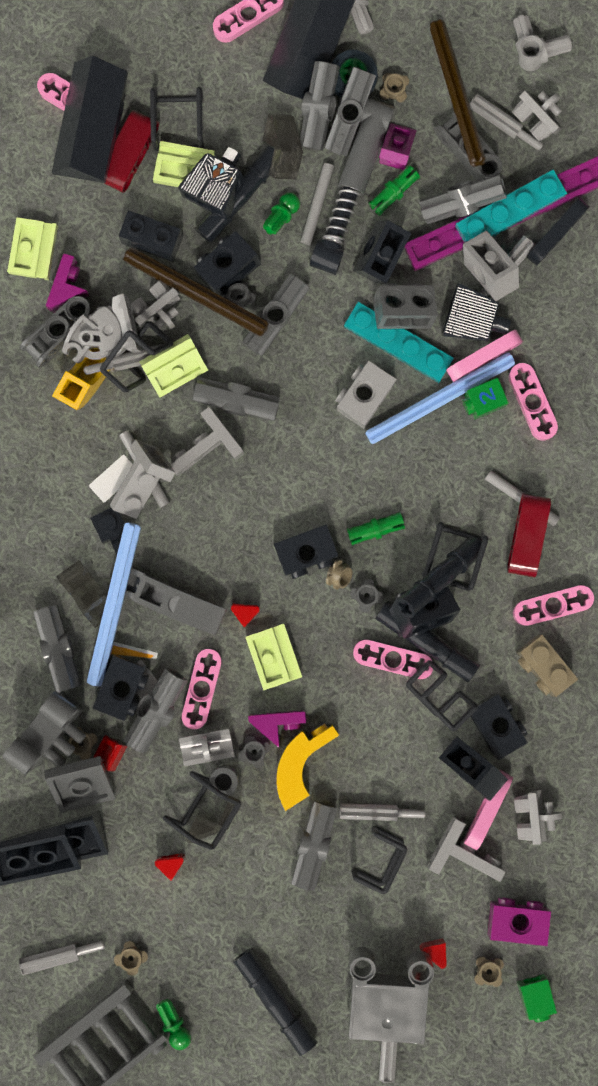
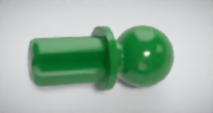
M287 192L280 197L278 204L272 207L271 215L263 224V229L266 230L267 234H277L285 223L290 222L292 214L296 213L300 208L299 197L291 192Z
M168 998L164 999L156 1005L164 1023L162 1029L164 1032L170 1031L169 1043L172 1048L184 1050L191 1043V1034L188 1029L180 1026L183 1024L184 1019L178 1016L172 1001Z

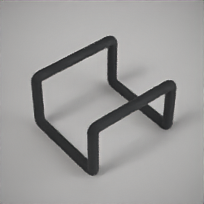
M201 87L196 88V96L157 97L155 88L150 89L151 142L155 151H159L160 148L156 138V103L196 102L198 145L186 146L204 149L202 128L203 93Z
M147 321L137 333L138 336L133 331H126L100 367L101 373L122 392H129L146 382L145 376L135 367L128 369L139 380L126 387L106 370L129 337L151 355H156L174 344L173 340L151 321ZM150 327L167 343L152 349L141 337Z
M439 522L436 525L437 530L425 570L421 575L425 577L431 570L442 531L464 538L474 537L481 542V547L469 585L452 581L449 584L466 591L473 590L489 538L488 536L480 537L444 526L443 522Z
M429 660L406 682V687L451 731H456L478 709V704L462 691H458L438 710L427 697L447 678V672ZM430 666L441 676L421 695L412 684ZM460 697L471 708L453 725L443 713Z
M191 771L190 776L201 783L203 787L182 821L167 815L163 816V820L192 843L213 850L240 809L241 801L209 783L208 777ZM207 789L218 797L235 804L212 844L195 838L182 828L187 824Z
M373 826L372 832L376 838L396 847L381 881L355 868L351 872L354 881L380 894H386L407 854V847L401 838Z

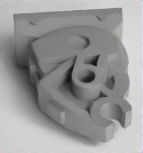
M124 293L112 298V307H99L93 314L88 316L82 315L71 326L62 352L68 356L70 350L76 348L78 354L72 359L76 363L82 362L85 357L92 360H100L109 356L126 331H133L138 336L129 297ZM129 337L115 357L121 355L126 350L132 353L142 352L141 346ZM92 348L100 349V351L98 352H92L90 350Z

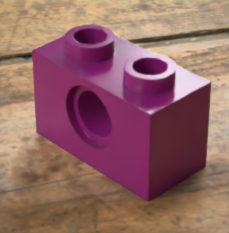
M499 897L498 902L491 901L487 935L490 940L548 946L551 911L544 907L543 902L528 900L526 905L515 904V899ZM517 914H524L526 916V922L521 927H514L512 925V920Z

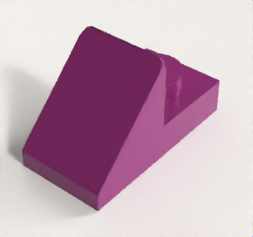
M390 123L381 148L379 163L404 170L407 166L417 130Z
M63 253L46 303V307L50 312L55 313L72 297L80 296L86 298L89 296L87 290L70 285L71 282H76L80 270L74 256Z
M305 710L248 715V721L279 747L278 725H283L284 730L300 729V723H306Z

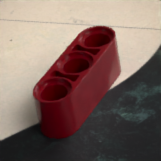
M132 110L116 139L106 183L104 184L122 193L126 192L152 143L150 117ZM156 121V134L160 125L158 121Z
M522 493L509 554L507 573L536 577L551 508V498Z

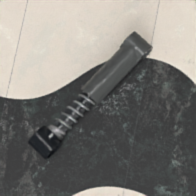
M368 98L358 132L338 187L341 189L339 191L340 198L335 201L337 206L332 210L333 217L329 219L330 226L326 227L327 234L323 236L322 240L317 241L309 266L334 275L337 274L345 250L342 245L345 240L343 238L344 233L348 231L346 227L351 222V214L355 213L353 208L354 205L358 204L356 202L357 197L363 196L366 191L385 133H387L392 120L395 106Z

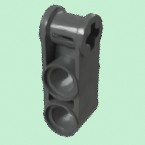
M455 112L452 113V117L443 125H437L434 128L439 140L451 150L476 181L501 173L502 161L480 135L479 138L485 154V163L477 167L470 165L467 152L464 150L465 145ZM490 166L495 170V173L485 174L481 168Z
M75 296L68 299L45 323L21 343L20 349L27 351L32 356L38 368L48 364L56 353L63 348L71 326L80 318L72 316L73 309L76 306L82 305L86 307L84 316L93 314L92 308L83 297ZM62 324L65 326L63 335L58 337L52 335V330L56 325ZM35 346H37L42 351V353H39Z

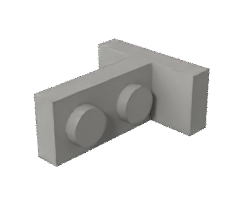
M210 407L200 414L213 432L211 434L207 432L201 434L193 441L194 447L187 452L185 449H182L171 458L173 463L170 465L176 472L177 477L220 444L224 445L235 461L244 455L241 447Z
M135 439L130 449L136 456V460L110 506L114 511L137 519L159 479L171 482L176 472L159 448Z
M453 816L427 864L428 869L439 875L449 855L501 882L505 874L503 868L499 867L502 863L501 861L486 854L485 858L475 854L476 850L464 844L462 840L460 844L456 843L466 824Z

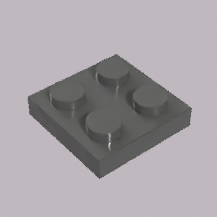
M101 756L44 770L45 780L60 813L115 799L114 788Z

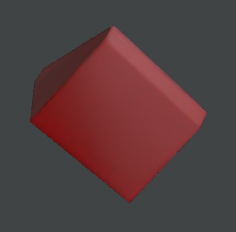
M233 604V606L231 605V611L245 628L260 612V607L257 605Z
M105 735L93 758L101 756L105 769L107 771H115L127 746Z
M185 854L158 856L155 860V866L172 881L185 860Z
M442 938L421 943L419 946L420 951L429 954L433 963L441 969H445L447 966L445 940Z

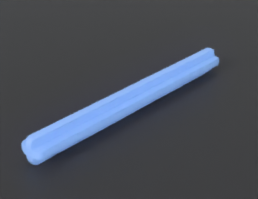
M507 352L366 431L368 440L374 444L461 396L467 390L479 386L515 365L514 358Z
M127 522L124 524L87 677V683L92 686H101L105 678L141 527L135 523Z

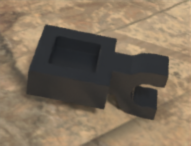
M109 508L90 517L101 542L105 544L111 541L117 555L125 523L119 512Z

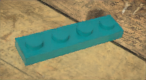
M551 170L508 194L507 198L496 201L456 223L455 227L465 243L485 231L493 237L567 195V192L555 171Z
M360 302L356 304L344 324V328L437 383L441 381L454 359L405 329H377L375 311Z

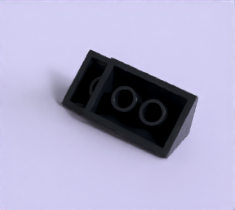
M295 0L263 81L283 93L303 99L305 93L310 89L315 61L331 64L356 0Z
M93 55L74 63L52 168L53 175L106 183L125 105L122 97L128 76L126 70Z
M97 811L1 839L0 886L81 869V860L108 855L101 812Z

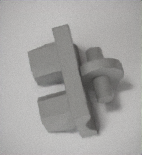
M526 91L519 96L522 100L516 105L512 113L522 123L533 113L540 119L529 130L538 141L541 142L552 133L556 135L561 130L560 126L547 113L550 110L557 117L562 112L556 105L561 98L557 93L549 97L542 91L537 96L544 103L542 106Z
M158 281L149 289L150 293L157 300L155 303L148 307L141 297L131 303L132 313L135 317L134 320L140 329L147 321L153 322L158 317L160 318L154 324L159 329L165 324L170 330L175 327L171 319L179 314L178 311L173 307L167 313L165 312L180 300L179 294L174 288L170 290L162 281Z
M230 729L179 738L184 767L235 757Z
M542 789L533 790L528 794L514 798L516 813L530 812L529 823L517 824L518 839L533 841V845H540L542 842L547 841L545 821L547 831H555V820L562 819V812H554L553 802H544V813Z

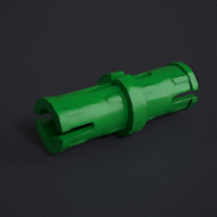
M407 165L393 181L389 180L385 184V188L368 203L372 210L379 203H382L376 208L375 213L381 216L396 199L398 201L402 199L403 193L420 179L417 171L409 178H406L414 170L412 166Z
M398 512L377 520L372 518L370 522L347 528V533L353 546L376 538V540L382 539L383 535L405 529L401 513Z

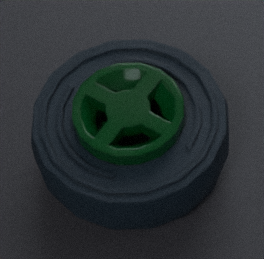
M347 50L339 54L332 61L331 64L340 66L335 94L341 99L353 67L376 75L370 94L375 89L378 80L377 66L373 59L365 52Z

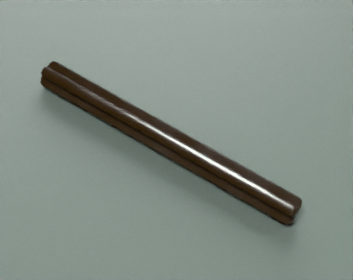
M442 19L432 21L430 23L431 35L470 165L472 167L481 166L485 163V154L445 22Z
M134 248L126 250L123 258L125 263L158 281H162L165 285L174 288L181 294L258 336H263L266 333L269 323L140 251Z

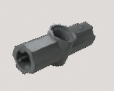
M315 61L310 89L305 93L302 102V115L304 119L298 146L323 151L328 124L333 119L336 111V97L334 94L340 66Z
M356 67L352 68L325 143V149L347 156L356 129L363 116V110L376 75ZM354 104L358 110L356 117L350 120L345 119L342 115L344 106Z
M498 173L472 183L470 181L457 183L449 187L447 191L422 199L419 203L424 220L427 224L454 215L456 217H463L479 210L481 206L507 198L503 178Z
M290 274L271 302L265 306L260 318L269 323L266 333L263 336H258L249 332L242 343L262 357L281 329L287 325L289 318L310 287L296 276ZM274 309H279L284 313L283 319L279 322H273L268 318L269 313Z
M199 377L194 390L193 401L218 407L224 412L238 416L250 415L275 421L280 397L252 391V388L229 382L225 384Z
M58 605L33 611L41 637V652L45 663L49 665L56 691L59 693L81 686L73 659L75 656L69 634L65 632Z
M170 668L164 669L151 694H145L139 701L137 718L123 740L126 745L137 752H147L159 729L166 727L174 716V703L188 681L183 675Z
M314 801L307 828L303 831L297 852L299 857L291 885L315 891L322 862H325L331 842L330 833L337 807Z

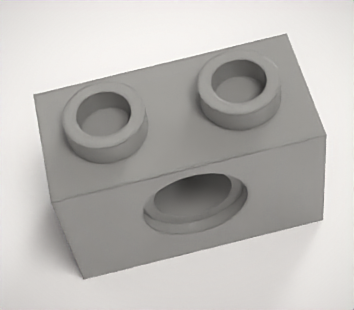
M487 231L463 244L464 265L495 301L519 288V267Z
M370 361L367 362L365 367L361 364L358 366L351 377L354 380L349 390L344 387L335 400L339 403L336 411L363 429L397 380ZM360 387L368 388L372 393L371 398L368 400L359 399L356 395L357 389Z

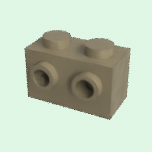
M543 635L535 636L516 652L520 657L517 660L527 673L532 672L538 679L535 684L545 696L550 694L553 697H557L578 680Z

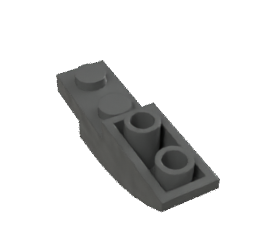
M131 567L125 596L170 618L217 635L226 614V608Z

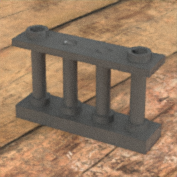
M125 980L38 1050L34 1059L40 1067L47 1061L50 1064L54 1063L71 1086H86L63 1057L64 1052L62 1049L71 1043L79 1048L103 1079L95 1086H110L150 1053L156 1055L167 1045L165 1041L168 1038L169 1032L162 1031L158 1035L154 1033L130 1002L131 997L129 995H131L134 988L128 980ZM114 1007L118 1010L121 1009L147 1042L135 1054L108 1021L109 1016L107 1013ZM92 1025L95 1028H100L125 1060L113 1072L85 1038L87 1036L85 1031Z

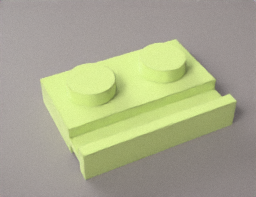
M160 141L153 182L178 187L205 154L209 153L215 156V151Z
M17 217L7 272L12 275L49 280L58 225L56 223L50 224Z
M188 334L173 342V346L139 361L159 397L166 395L208 371Z
M284 624L246 637L263 690L302 677Z

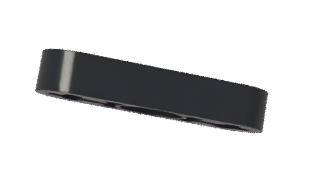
M579 197L530 251L526 258L538 266L586 213L590 206Z

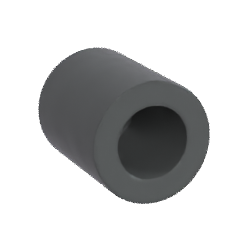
M222 765L212 772L209 783L221 792L231 795L237 788L239 776L233 767Z

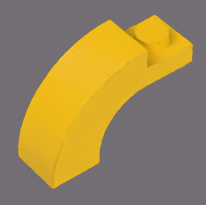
M92 348L90 351L98 352L100 349ZM85 357L82 362L76 363L71 370L65 371L52 396L76 410L81 409L92 398L106 378L101 372L86 375L84 367L102 363L106 358L92 360Z
M325 723L311 732L313 736L311 739H308L302 730L289 742L283 751L277 770V790L285 811L310 796L302 778L303 766L307 758L314 751L339 736L333 725L328 728Z

